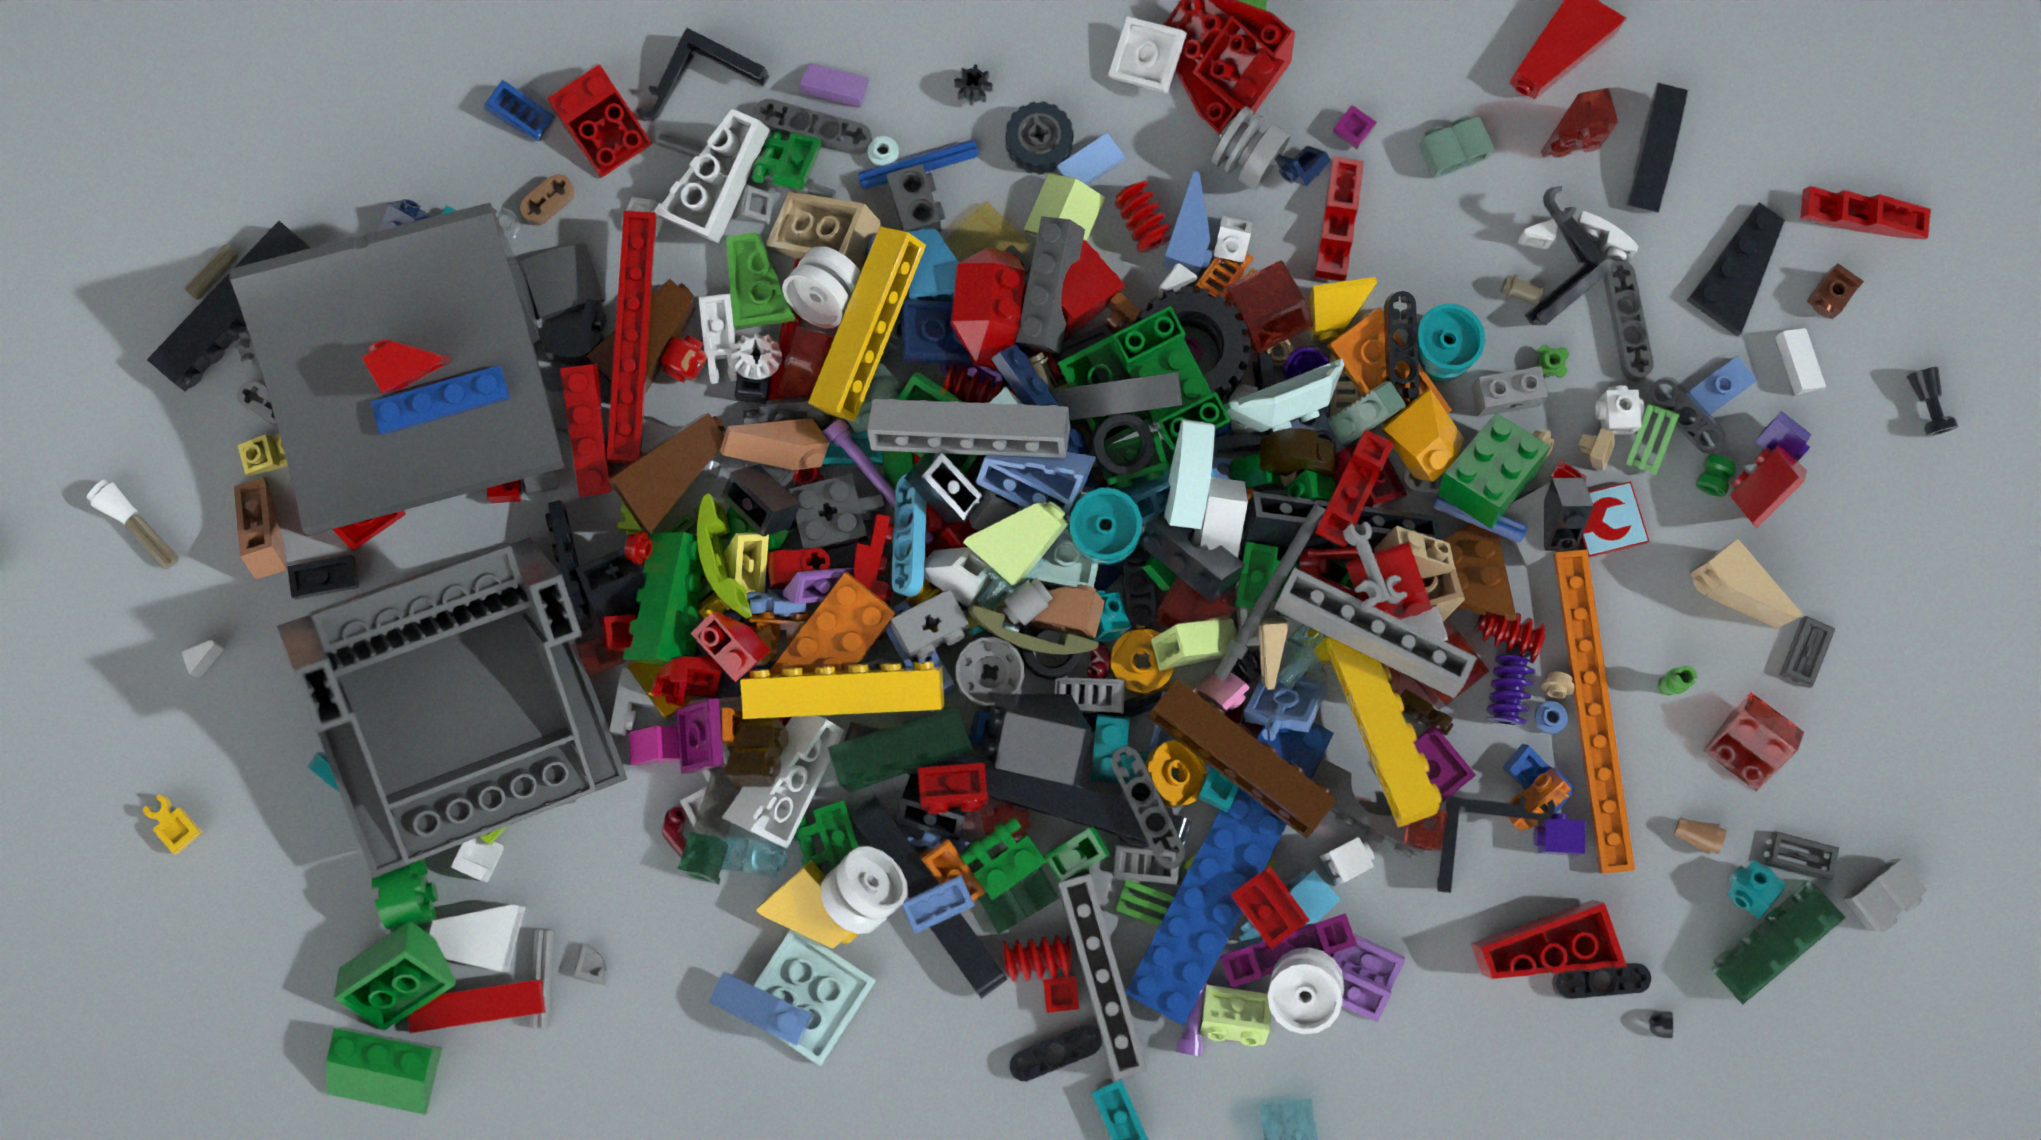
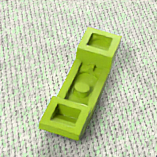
M708 493L702 498L697 522V543L701 564L716 594L724 603L747 619L752 617L746 589L729 576L720 541L721 536L731 532L724 505Z

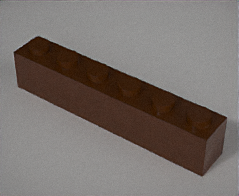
M1176 679L1148 717L1150 721L1306 839L1315 831L1337 801V799L1331 796V792L1327 787L1311 781L1305 776L1304 771L1294 763H1287L1278 756L1277 751L1271 745L1258 741L1251 735L1250 730L1241 723H1234L1225 716L1224 711L1218 705L1205 701L1198 695L1197 690L1188 683H1181Z

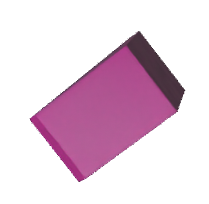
M653 726L628 732L630 765L680 761L677 726Z

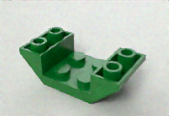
M1169 306L1113 334V339L1130 379L1178 372L1182 405L1147 410L1156 429L1171 450L1174 451L1182 419L1211 423L1215 425V429L1231 422V419L1217 393L1212 394L1184 340L1186 334L1172 307Z

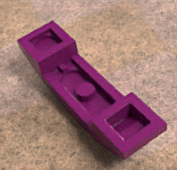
M1344 913L1298 929L1271 950L1262 941L1220 957L1230 986L1234 988L1272 974L1274 965L1284 954L1294 949L1310 947L1324 951L1329 955L1353 947L1357 943L1347 915Z

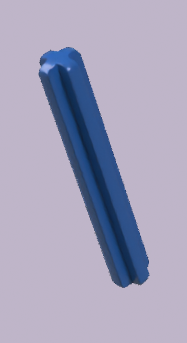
M968 140L858 173L860 186L863 190L887 184L886 174L923 164L925 172L976 158L978 156L977 145L974 140Z

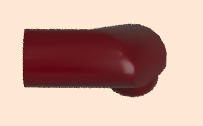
M1100 642L1097 649L1088 651L1091 654V658L1087 668V675L1093 679H1104L1109 673L1111 653Z
M675 806L669 809L664 816L662 836L678 856L682 857L692 849V845L683 836L686 812L682 807Z

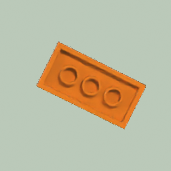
M1379 307L1327 345L1336 360L1343 359V370L1362 396L1386 381L1384 312ZM1395 331L1394 342L1399 347H1404L1406 345L1398 332ZM1399 361L1395 365L1394 370L1397 377L1400 379L1408 377L1410 368L1406 362ZM1418 362L1419 395L1426 389H1431L1448 414L1452 411ZM1410 383L1395 384V389L1402 388V399L1405 402V406L1409 405L1410 400L1404 398L1403 388H1410ZM1392 415L1388 419L1381 422V424L1385 426L1396 415Z
M846 572L772 666L769 674H782V669L801 667L802 673L815 672V667L835 666V671H848L849 665L860 663L898 612Z

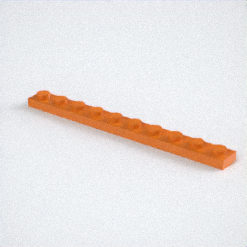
M1588 550L1556 552L1553 554L1570 676L1572 677V683L1575 685L1573 697L1599 874L1635 871Z

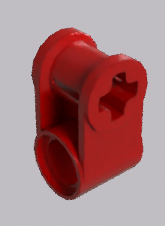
M821 548L779 550L768 553L767 568L770 587L772 589L786 588L797 572L814 571L813 567L810 566V561H816L817 566H820L819 570H828L830 567L829 555Z

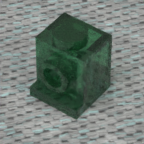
M703 830L702 834L690 832L678 870L691 879L719 885L721 880L719 874L729 845L722 841V835L709 830Z

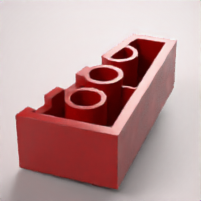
M1596 900L1587 901L1471 943L1481 975L1490 979L1627 966L1607 907L1604 902Z

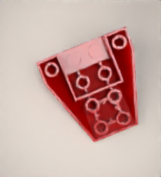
M1180 0L1164 23V26L1180 29L1186 33L1175 71L1198 115L1219 134H1222L1228 123L1244 107L1247 106L1255 114L1292 62L1295 31L1274 13L1238 0Z

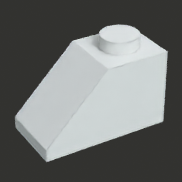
M1359 837L1319 856L1334 886L1342 884L1374 867L1371 861L1375 859L1372 849L1366 841L1361 842Z

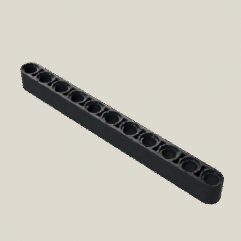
M850 722L840 753L842 755L917 776L918 768L985 763L988 798L1087 827L1093 826L1094 829L1148 844L1134 812L1126 800L1074 785L996 769L991 761L855 722ZM1154 813L1147 817L1145 824L1148 830L1158 832L1164 828L1165 819L1162 815ZM1168 813L1185 849L1192 821ZM1171 831L1161 838L1152 839L1155 845L1161 841L1164 849L1179 852L1177 847L1171 848L1167 841V837H1173Z

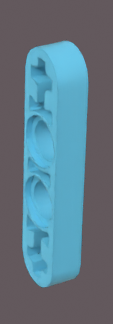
M905 474L899 479L895 490L892 588L896 593L907 597H914L920 592L924 581L927 502L905 479L907 475ZM913 513L912 521L910 525L907 527L908 519L910 515ZM912 543L911 551L909 555L906 557L907 549L909 545Z

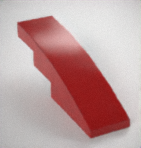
M1333 156L1317 252L1314 275L1316 278L1339 282L1346 281L1350 250L1353 244L1355 219L1359 207L1364 161Z
M1809 186L1802 191L1800 219L1858 232L1925 240L1929 236L1931 209L1881 194L1868 197L1847 190L1834 193Z
M542 979L441 994L408 1015L409 1032L419 1033L546 1013Z

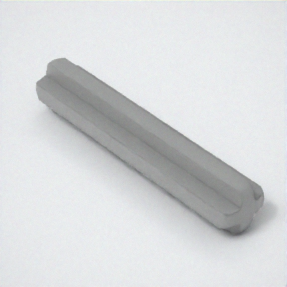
M538 929L535 931L532 980L542 979L546 1013L530 1015L529 1026L533 1029H546L549 1026L554 931L550 929Z

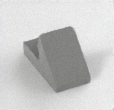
M622 668L609 732L615 736L627 737L628 730H633L636 722L637 713L632 711L633 706L658 709L628 668Z

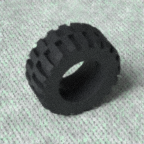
M1182 287L1180 293L1175 294L1174 290L1171 289L1163 292L1161 299L1154 297L1148 302L1146 309H1141L1135 323L1171 306L1181 326L1195 327L1207 333L1217 346L1218 358L1214 367L1202 375L1212 394L1216 392L1221 402L1224 398H1229L1237 385L1240 384L1250 358L1249 350L1251 343L1250 338L1246 336L1248 327L1245 320L1239 321L1238 316L1240 312L1234 305L1228 308L1225 305L1226 298L1219 294L1216 298L1208 296L1210 290L1200 288L1199 293H1192L1191 287Z

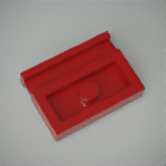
M1271 866L1230 895L1270 950L1310 921Z

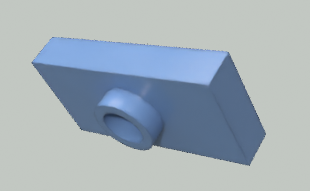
M1736 356L1688 392L1711 415L1754 384L1757 379L1741 359Z
M960 875L904 901L901 906L913 933L916 934L975 905Z

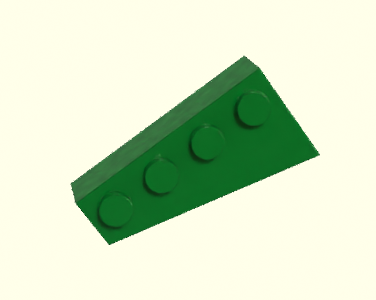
M685 532L651 533L652 552L650 557L645 559L643 574L647 578L645 585L638 589L636 601L640 603L637 620H631L629 633L633 635L631 648H625L623 656L625 660L665 666L676 658L694 657L696 654V642L691 632L696 628L699 618L698 594L701 587V560L697 536Z

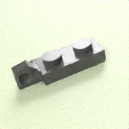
M811 396L767 400L766 403L759 404V409L745 410L743 421L745 425L813 418L820 430H824L833 423V417L810 405L808 402Z

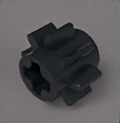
M977 64L968 70L962 67V79H954V87L961 88L958 91V99L965 98L969 101L970 106H973L974 102L979 100L985 103V91H993V83L986 82L989 79V71L982 72L978 69Z
M1248 648L1242 660L1238 658L1230 672L1247 685L1261 676L1259 649L1251 653Z

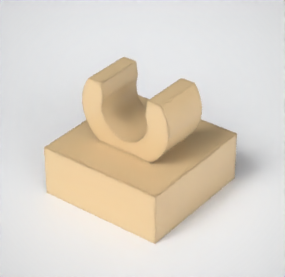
M1601 428L1597 439L1590 435H1582L1578 447H1581L1580 453L1590 457L1592 468L1605 471L1616 444L1614 433Z

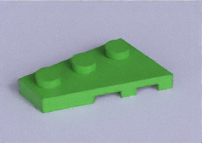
M757 232L726 237L734 328L740 330L797 321L792 308L784 297L782 285L760 235Z

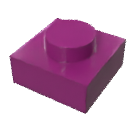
M1351 105L1334 127L1332 133L1358 150L1377 122Z

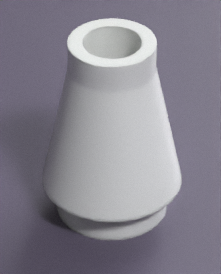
M103 479L87 495V499L91 501L92 507L117 519L124 525L133 515L138 514V510L131 505L114 482L109 483Z

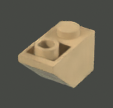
M1395 526L1374 548V551L1378 552L1409 541L1422 578L1450 573L1455 569L1450 543L1399 526Z

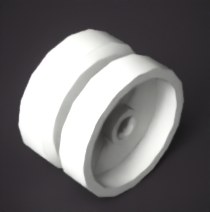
M824 246L813 247L807 251L799 261L798 266L784 280L783 294L790 307L802 319L821 328H835L842 321L859 279L860 271L851 260L840 252Z
M858 847L851 851L841 860L838 866L834 867L825 876L821 884V899L825 910L837 924L845 930L857 934L870 933L878 928L889 915L894 913L904 903L907 896V882L902 870L891 857L883 851L872 847Z
M1310 947L1297 948L1284 954L1274 965L1268 991L1269 1009L1276 1021L1286 1029L1300 1034L1318 1033L1330 1027L1339 1016L1343 1000L1344 981L1340 967L1324 951Z

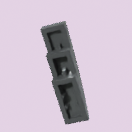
M1178 372L1049 390L1059 405L1068 407L1069 420L1182 405Z

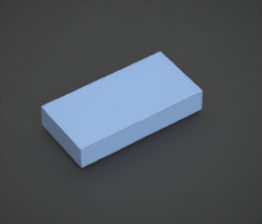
M1106 133L1057 165L1056 170L1061 176L1076 178L1088 185L1123 162L1125 156L1110 135Z

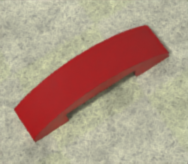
M1366 429L1364 430L1316 529V534L1344 548L1346 547L1348 542L1344 538L1343 530L1352 524L1355 528L1372 488L1394 445L1393 442Z

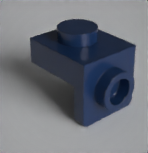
M1306 145L1294 159L1279 154L1275 161L1280 167V175L1287 182L1308 186L1314 178L1321 174L1331 159L1326 151Z
M409 199L389 203L378 231L427 219L429 214L421 210V206L418 203Z

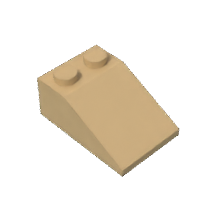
M789 191L765 246L768 249L795 259H802L807 251L813 247H828L845 255L861 272L866 260V248L869 240L878 232L882 222L864 203Z
M1739 539L1718 550L1690 573L1694 579L1693 584L1700 593L1707 594L1710 599L1776 629L1803 615Z

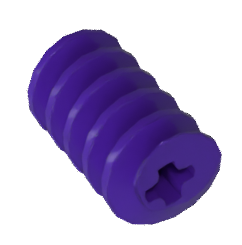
M1497 655L1495 661L1501 666L1495 667L1493 674L1500 679L1491 681V687L1497 691L1491 692L1488 696L1489 700L1495 704L1488 705L1486 708L1487 713L1494 717L1486 719L1506 725L1527 724V720L1518 715L1521 712L1529 711L1528 707L1521 704V700L1531 699V695L1524 692L1523 687L1533 686V682L1527 680L1525 675L1535 674L1536 670L1527 666V662H1531V660L1525 657Z

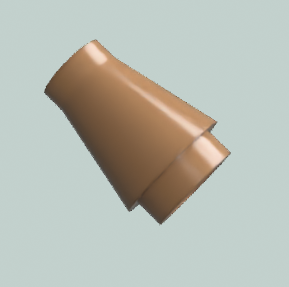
M1680 817L1674 836L1685 840L1708 855L1710 852L1719 854L1727 830L1720 828V824L1688 820Z

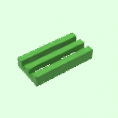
M1649 403L1641 422L1642 427L1637 432L1626 464L1657 475L1680 414ZM1653 412L1657 413L1658 417L1642 459H1635ZM1666 416L1671 419L1652 465L1647 462Z
M1126 879L1115 911L1159 927L1162 920L1124 907L1125 901L1164 915L1168 908L1129 895V890L1133 889L1168 903L1172 902L1174 896Z

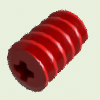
M1146 180L1125 187L1115 196V206L1121 210V218L1127 220V230L1133 231L1131 238L1133 241L1138 242L1136 248L1140 253L1157 249L1171 239V236L1164 235L1170 229V225H1159V222L1165 218L1164 213L1155 215L1153 213L1159 208V203H1148L1154 196V193L1152 191L1143 193V190L1149 184Z
M955 364L950 368L943 385L945 390L965 403H990L1003 389L1002 382L991 388L992 378L989 376L983 383H980V372H976L969 378V368L966 366L960 373H957V365Z
M1487 612L1486 615L1481 614L1479 616L1472 637H1474L1479 631H1482V642L1484 643L1491 636L1495 637V648L1503 641L1507 642V653H1510L1515 647H1518V656L1520 657L1529 652L1530 663L1533 664L1545 640V625L1538 623L1533 628V620L1531 618H1526L1521 623V614L1516 612V621H1508L1504 615Z
M1069 934L1065 944L1062 943L1059 935H1055L1052 945H1049L1046 937L1042 936L1037 947L1032 938H1028L1026 948H1023L1019 939H1015L1013 949L1009 948L1005 940L1003 941L1006 974H1009L1012 982H1017L1019 972H1022L1026 981H1030L1032 971H1035L1039 980L1044 978L1046 969L1049 970L1052 978L1057 977L1059 968H1062L1066 977L1070 976L1072 957Z

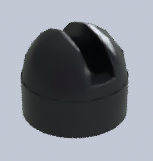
M1655 1012L1649 1019L1651 1033L1656 1037L1672 1039L1673 1012Z

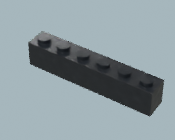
M278 221L234 268L310 249V247L282 222ZM229 273L147 359L149 363L184 392L201 381L203 373L211 364H215L222 359L225 349L233 341L240 339L239 332L247 330V325L230 281Z
M1253 492L1246 509L1243 526L1244 541L1289 547L1314 504L1326 510L1329 502ZM1364 506L1355 526V531L1359 534L1358 527L1361 524L1367 522L1370 525L1372 535L1368 542L1373 553H1375L1374 548L1395 526L1442 540L1437 516ZM1317 527L1304 547L1306 549L1344 548L1316 534ZM1347 543L1345 548H1351L1356 546Z

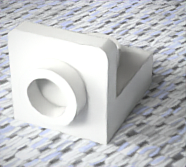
M1222 216L1214 256L1244 262L1253 222Z

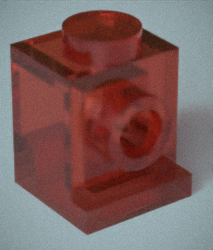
M604 634L576 644L589 676L626 662L623 659L624 651L607 650V655L604 658H599L596 655L598 647L604 646L606 648Z
M1439 803L1440 807L1436 815L1427 817L1434 822L1432 830H1427L1424 827L1423 822L1426 818L1409 823L1407 825L1404 846L1435 853L1442 851L1448 811L1440 810L1441 804Z
M1012 805L994 808V814L989 816L987 809L980 810L985 836L994 831L993 827L999 822L1005 823L1012 817H1015L1021 825V828L1012 833L1014 839L1025 835V829L1031 828L1027 809L1013 810Z

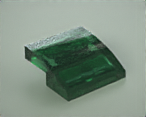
M1040 866L994 900L990 898L987 892L978 897L996 931L998 934H1001L1057 901L1059 897Z

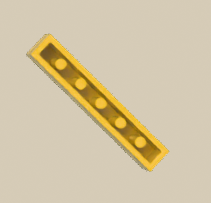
M881 226L878 229L808 402L828 415L853 422L856 421L926 247L924 243L909 232Z
M1328 637L1325 648L1397 826L1401 827L1436 815L1440 807L1439 803L1442 802L1437 785L1435 783L1431 784L1426 772H1429V766L1424 754H1418L1414 745L1416 734L1411 723H1405L1401 713L1404 711L1401 697L1398 692L1393 693L1389 684L1392 679L1388 666Z
M934 661L914 662L913 668H901V663L881 664V669L868 670L867 664L849 665L848 671H835V666L815 667V672L802 673L801 667L782 669V674H769V669H755L749 671V676L740 679L743 719L941 710L944 706L942 666H934Z

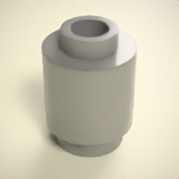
M1038 578L1034 579L1031 583L1028 580L1004 600L1008 606L1003 610L1015 625L1021 621L1025 626L1049 606L1048 602L1053 597Z

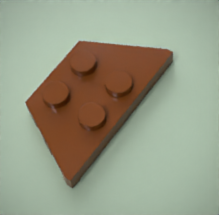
M1469 523L1443 540L1450 543L1453 562L1465 598L1456 609H1469L1473 613L1482 615L1491 612L1504 615L1508 621H1516V612L1499 535Z

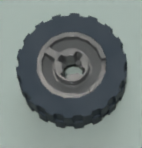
M1041 101V103L1029 102L1028 105L1019 107L1017 112L1014 111L1010 121L1007 122L1005 132L1006 151L1009 152L1011 161H1014L1019 169L1022 168L1027 173L1043 175L1046 172H1054L1057 165L1070 157L1073 148L1074 130H1072V122L1067 118L1064 110L1061 111L1055 104H1047L1044 101ZM1042 134L1044 136L1043 142H1039V139L1034 136Z

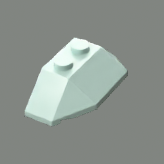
M1343 359L1336 360L1236 399L1223 406L1231 419L1259 432L1272 428L1274 433L1291 428L1290 421L1299 417L1302 423L1319 417L1318 410L1329 405L1344 367Z

